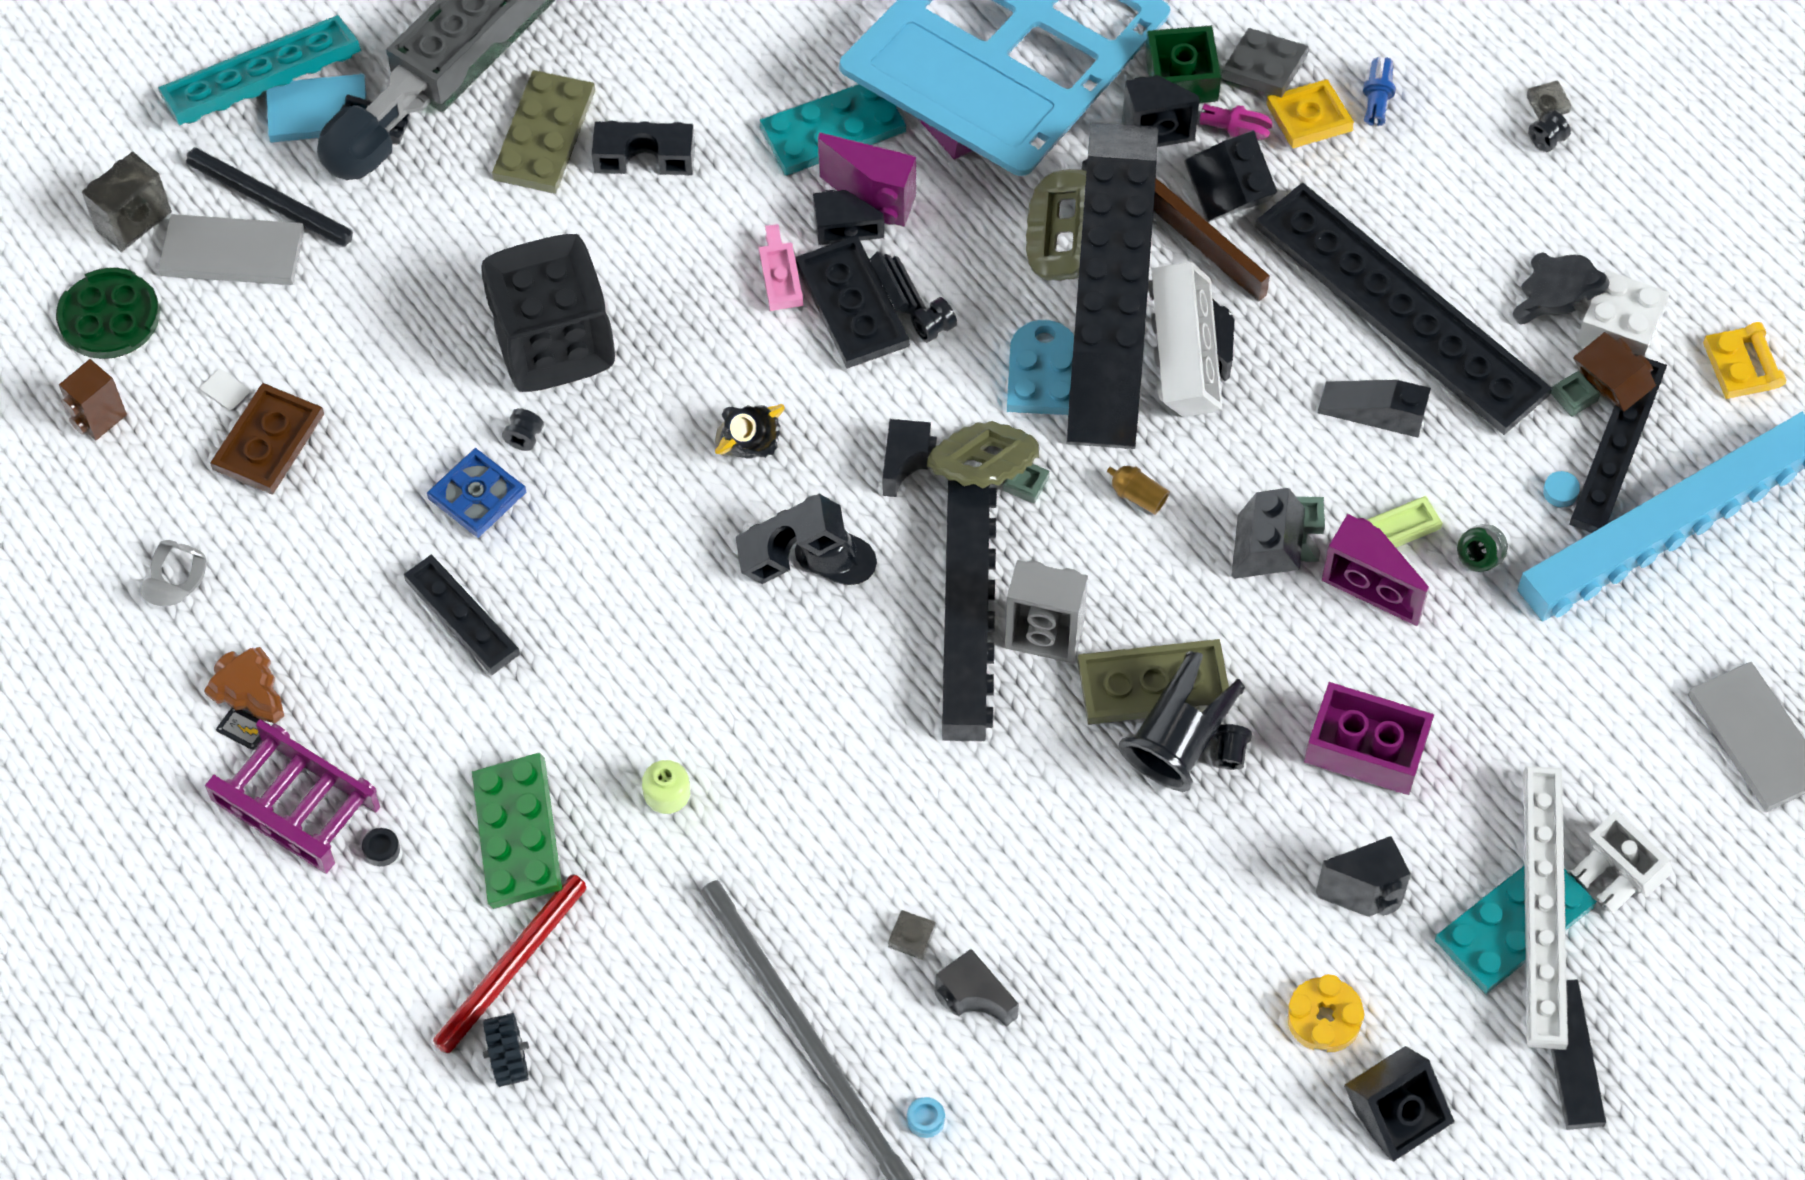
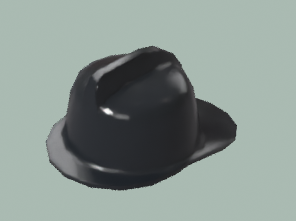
M846 529L847 542L820 556L797 545V543L794 550L796 560L802 568L844 585H856L868 580L875 572L877 565L876 554L870 544L848 533Z

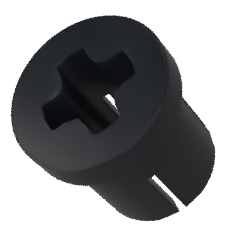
M1220 725L1215 733V737L1218 739L1215 764L1218 767L1229 770L1244 768L1247 743L1251 741L1252 731L1240 725Z

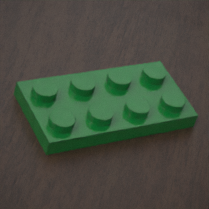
M538 752L472 771L488 905L495 909L562 890L545 757Z

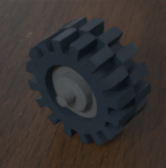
M510 1013L484 1019L483 1027L488 1049L483 1051L484 1059L490 1058L493 1075L498 1087L529 1080L524 1049H529L528 1041L522 1042L515 1014Z

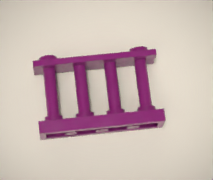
M260 719L255 725L261 741H263L262 744L232 779L228 778L224 781L213 774L205 784L211 801L327 874L335 864L330 843L362 804L374 812L381 808L376 794L377 790L366 779L359 778L356 780L292 740L289 733L278 724L274 723L270 726ZM275 750L290 758L289 764L261 797L252 799L244 794L243 788ZM303 768L320 777L290 816L285 815L282 818L273 812L272 806ZM332 786L349 795L319 834L314 833L311 836L302 830L301 824Z

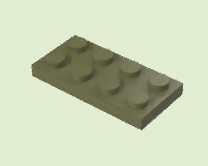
M532 70L493 168V180L556 194L596 91L595 83Z
M1220 639L1078 654L1077 663L1087 724L1147 718L1184 661L1185 654L1189 651L1202 653L1203 657L1192 692L1185 702L1198 711L1203 712L1229 687Z

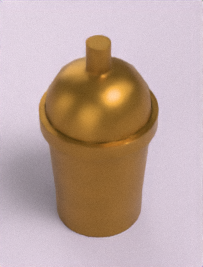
M1109 466L1106 471L1113 476L1112 486L1119 497L1128 499L1154 515L1161 510L1169 497V490L1141 472V469L1137 466H1122L1118 470Z

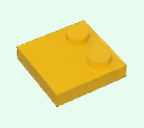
M1328 79L1287 90L1283 97L1267 96V107L1292 149L1353 131L1354 121Z

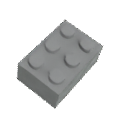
M1017 560L1007 594L1005 648L1074 664L1084 628L1088 575L1081 574L1079 571L1071 568L1057 569L1048 567L1038 561L1031 560L1025 562Z

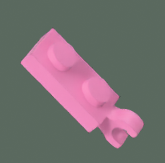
M779 225L765 226L767 246L759 247V256L769 309L774 311L803 306V296L792 242L782 244Z

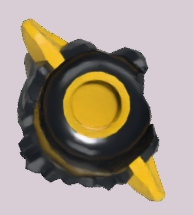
M779 404L770 407L765 405L754 407L747 405L743 408L726 407L721 414L724 421L717 428L715 436L717 446L715 454L722 456L735 455L746 459L766 458L768 455H773L778 448L777 443L779 442L778 437L780 435L779 429L781 425L778 423V417L785 410V406Z

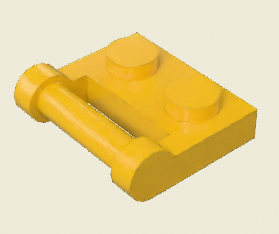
M1762 322L1751 323L1745 328L1706 335L1703 345L1725 399L1774 390L1782 387L1787 382L1784 372L1778 370L1765 339L1767 332ZM1752 342L1765 373L1764 376L1757 377L1745 348V343Z

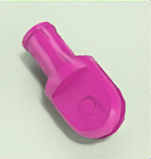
M1204 104L1202 110L1205 113L1201 112L1199 119L1201 125L1227 129V133L1232 138L1254 130L1257 140H1264L1270 134L1268 129L1272 128V120L1268 116L1245 110V107L1237 105L1232 110Z

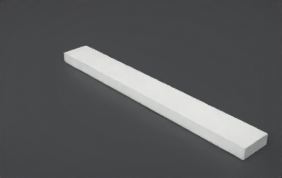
M1525 766L1523 771L1527 1047L1565 1050L1568 1040L1562 768Z

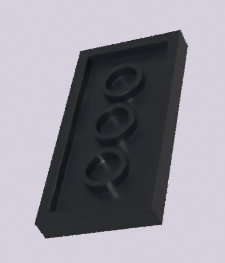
M858 235L795 257L797 269L846 369L910 347V339Z

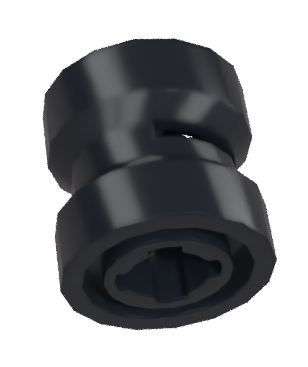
M943 297L933 300L929 308H919L910 314L915 331L926 343L937 338L939 332H948L957 326L956 315L950 304Z

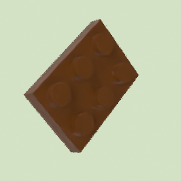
M262 382L211 460L212 470L273 495L324 416L323 407Z

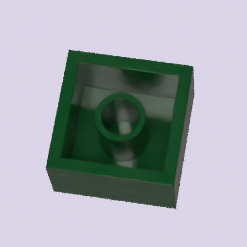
M1212 25L1148 30L1145 50L1148 76L1159 75L1198 95L1200 103L1219 102L1222 77Z

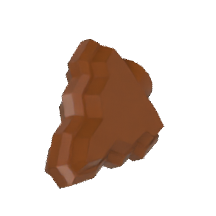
M261 647L250 648L240 655L235 651H231L223 655L214 666L216 674L209 680L208 685L204 689V693L215 703L221 704L226 702L235 710L248 709L256 718L273 724L285 716L281 698L273 689L275 677L269 670L271 660Z

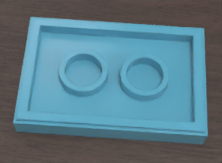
M355 74L293 80L285 86H275L266 90L270 143L319 138L323 127L345 104L347 94L367 100L365 75Z

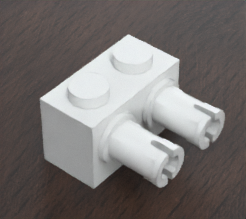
M1615 810L1589 835L1593 851L1569 873L1577 882L1580 881V885L1583 888L1587 889L1608 867H1614L1620 876L1596 897L1603 907L1607 906L1606 909L1611 914H1614L1635 892H1641L1645 897H1648L1673 870L1670 859Z

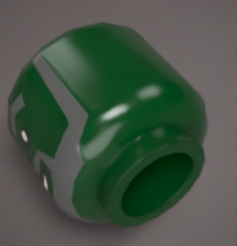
M1480 524L1470 528L1462 534L1457 545L1459 560L1465 567L1475 572H1485L1495 568L1503 562L1508 550L1506 536L1499 528L1490 524Z

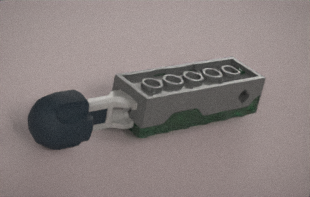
M436 0L386 49L391 72L390 85L366 109L354 105L342 108L323 127L317 146V154L322 165L332 176L344 180H357L374 171L392 153L393 146L389 131L404 116L409 113L422 111L428 104L443 113L556 0Z

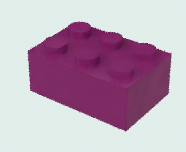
M1328 682L1308 741L1304 763L1410 795L1435 714Z

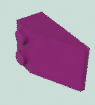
M820 133L818 136L820 178L835 190H847L882 212L884 224H895L905 227L916 198V156Z
M1347 513L1328 546L1321 581L1418 626L1421 621L1429 586L1381 529L1375 527L1367 519L1356 518Z

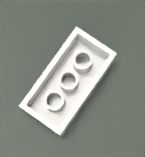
M1191 261L1151 268L1152 280L1148 281V292L1151 300H1154L1155 313L1151 314V325L1153 332L1157 334L1158 346L1154 347V359L1157 367H1160L1161 380L1157 381L1159 399L1182 417L1223 411L1211 279Z

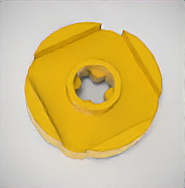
M1326 974L1322 977L1309 979L1295 989L1289 1001L1287 1018L1292 1035L1304 1047L1312 1050L1317 1048L1327 1050V1052H1337L1347 1048L1356 1040L1365 1013L1357 992L1347 983L1340 981L1337 976ZM1325 1007L1333 1010L1332 1017L1334 1020L1331 1022L1326 1018L1319 1020L1316 1017L1319 1014V1008Z

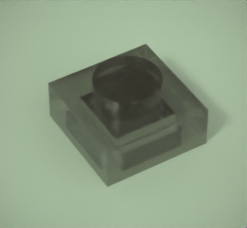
M1559 80L1528 88L1526 97L1539 121H1542L1544 114L1551 110L1557 111L1562 115L1570 113L1572 105Z
M901 910L888 940V948L923 960L936 930V922Z

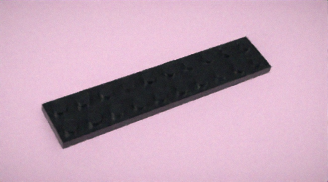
M1304 182L1256 219L1255 228L1503 435L1551 395L1552 387Z

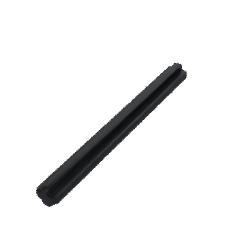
M197 147L188 151L186 163L194 169L296 223H303L305 228L341 247H346L348 243H351L353 239L352 229Z

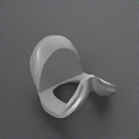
M173 540L159 542L151 562V578L148 577L143 580L141 596L147 602L157 606H171L180 603L202 582L206 571V556L196 548L186 544H178V542ZM172 548L180 549L193 555L190 575L185 583L181 585L170 584L162 577L163 563Z

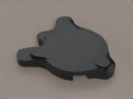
M1544 252L1538 253L1531 259L1532 275L1521 286L1524 294L1530 297L1518 305L1512 314L1516 322L1523 325L1541 315L1571 313L1576 311L1573 305L1585 296L1589 301L1595 296L1606 292L1610 283L1605 273L1597 270L1591 260L1585 256L1565 255L1550 257Z

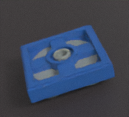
M475 447L427 492V497L470 533L479 538L527 491L525 485Z

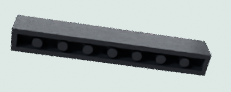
M948 480L942 741L985 742L986 728H993V707L986 706V696H994V674H987V664H994V642H987V633L995 632V611H988V601H995V579H988L989 570H996V549L989 548V539H996V518H989L990 508H997V487H990L989 485L981 488L975 484L963 486L956 480Z

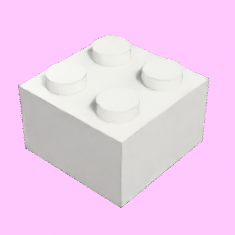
M1605 269L1604 273L1610 282L1606 292L1592 299L1583 319L1576 344L1586 347L1602 333L1606 332L1615 340L1622 339L1629 346L1633 354H1641L1645 357L1663 316L1670 292Z

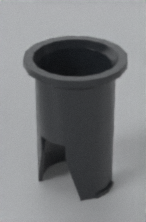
M1193 651L1185 654L1184 661L1133 738H1122L1118 746L1122 756L1143 775L1162 786L1180 792L1191 789L1193 785V780L1190 776L1191 770L1239 695L1243 694L1245 690L1241 679H1236L1202 713L1186 703V699L1192 692L1203 657L1202 653Z

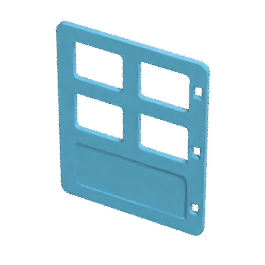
M897 0L841 57L839 70L844 76L1012 174L1026 176L1035 169L1146 44L1147 31L1159 30L1167 21L1171 9L1163 0H1119L1138 11L1139 14L1115 40H1108L1054 9L1053 6L1059 0H993L1012 11L1013 14L989 40L982 41L929 11L926 7L933 0ZM1138 24L1147 28L1142 35L1134 31ZM1034 27H1039L1091 56L1096 61L1072 88L1066 89L1011 58L1008 54ZM1088 80L1097 84L1092 91L1083 87ZM1037 137L1045 141L1039 150L1031 145Z

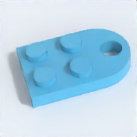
M1036 320L1025 324L1014 334L1010 344L1007 412L1068 415L1074 334L1063 324L1051 320ZM1041 333H1048L1054 339L1048 343L1038 341L1036 336Z

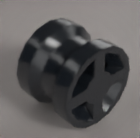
M1551 110L1544 114L1542 121L1532 123L1528 128V133L1538 149L1543 152H1550L1556 147L1558 141L1562 142L1569 138L1571 128L1561 113Z
M514 409L510 416L511 424L504 428L502 438L507 444L516 449L530 451L536 444V434H539L544 427V421L530 410Z

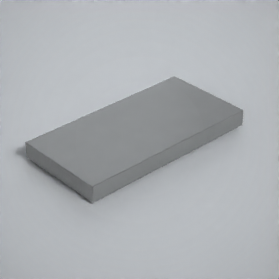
M171 214L158 267L160 276L293 285L304 234L303 223Z
M1752 661L1690 689L1688 693L1689 698L1766 812L1805 794V739Z

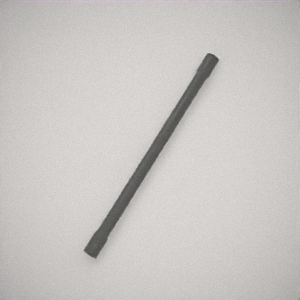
M715 880L705 885L700 891L704 900L716 918L722 922L879 1163V1168L887 1180H915L900 1156L893 1151L737 913L736 906L721 883Z

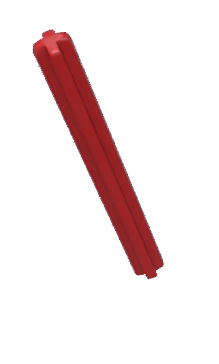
M575 874L570 875L562 884V890L555 892L434 1037V1045L446 1054L453 1051L586 891L585 881Z

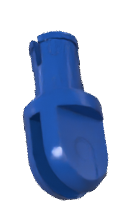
M1380 56L1372 60L1369 80H1366L1363 85V93L1368 97L1364 121L1371 126H1374L1375 118H1378L1377 126L1385 124L1387 100L1395 96L1396 86L1392 83L1394 66L1393 60L1389 57H1385L1382 78H1380Z

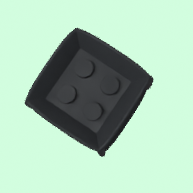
M579 234L555 235L498 251L482 261V280L487 303L493 314L498 343L509 376L519 392L539 391L594 376L613 366L615 346L611 323L605 311L603 292L592 259Z

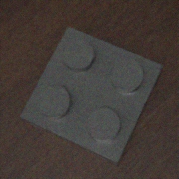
M1248 27L1222 68V79L1283 97L1308 56V45Z

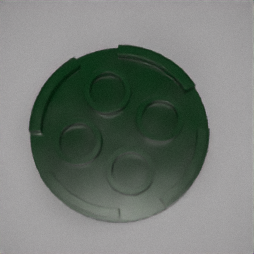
M110 267L84 274L85 278L79 280L61 295L56 309V321L64 341L73 350L87 357L110 359L127 355L144 345L153 335L159 323L160 305L154 288L143 278L137 276L134 271Z

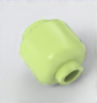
M660 760L651 764L646 769L642 777V790L644 799L651 809L661 814H672L680 811L687 804L690 798L691 787L689 776L683 766L672 760Z

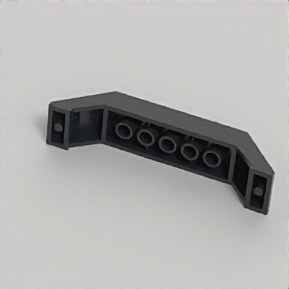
M1090 122L1066 440L1068 445L1123 449L1136 448L1157 166L1158 127Z

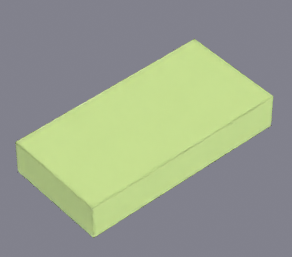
M1426 496L1367 519L1375 527L1381 529L1395 547L1436 532L1442 528L1443 524Z

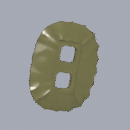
M1066 169L1045 176L1035 187L1029 203L1026 254L1033 272L1046 281L1077 279L1079 276L1086 170ZM1075 199L1074 216L1072 218L1060 219V203L1063 200ZM1072 232L1073 242L1071 250L1057 252L1058 235L1060 233Z
M995 421L987 423L977 422L971 427H963L958 433H953L948 439H944L933 448L927 460V467L932 468L935 475H942L948 480H956L963 486L971 484L981 488H985L990 484L1000 486L1005 479L1013 480L1017 473L1023 474L1026 467L1032 466L1034 459L1039 458L1040 447L1033 435H1029L1021 429H1015L1010 425L999 424ZM988 446L1003 449L996 455L983 451ZM968 460H974L982 463V465L973 467L964 465V463Z

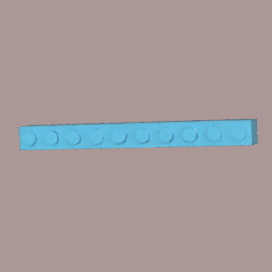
M1803 411L1523 572L1517 591L1542 622L1552 616L1556 618L1561 617L1572 608L1574 603L1581 599L1584 601L1592 599L1600 592L1602 587L1610 582L1612 584L1621 582L1628 576L1631 570L1638 566L1644 568L1650 565L1657 558L1658 554L1667 549L1669 551L1676 550L1685 542L1687 537L1694 533L1697 535L1705 533L1712 527L1715 521L1722 517L1725 519L1732 517L1741 509L1742 505L1749 501L1753 503L1758 502L1767 495L1771 488L1778 484L1780 487L1787 485L1796 477L1797 473L1805 469V414Z

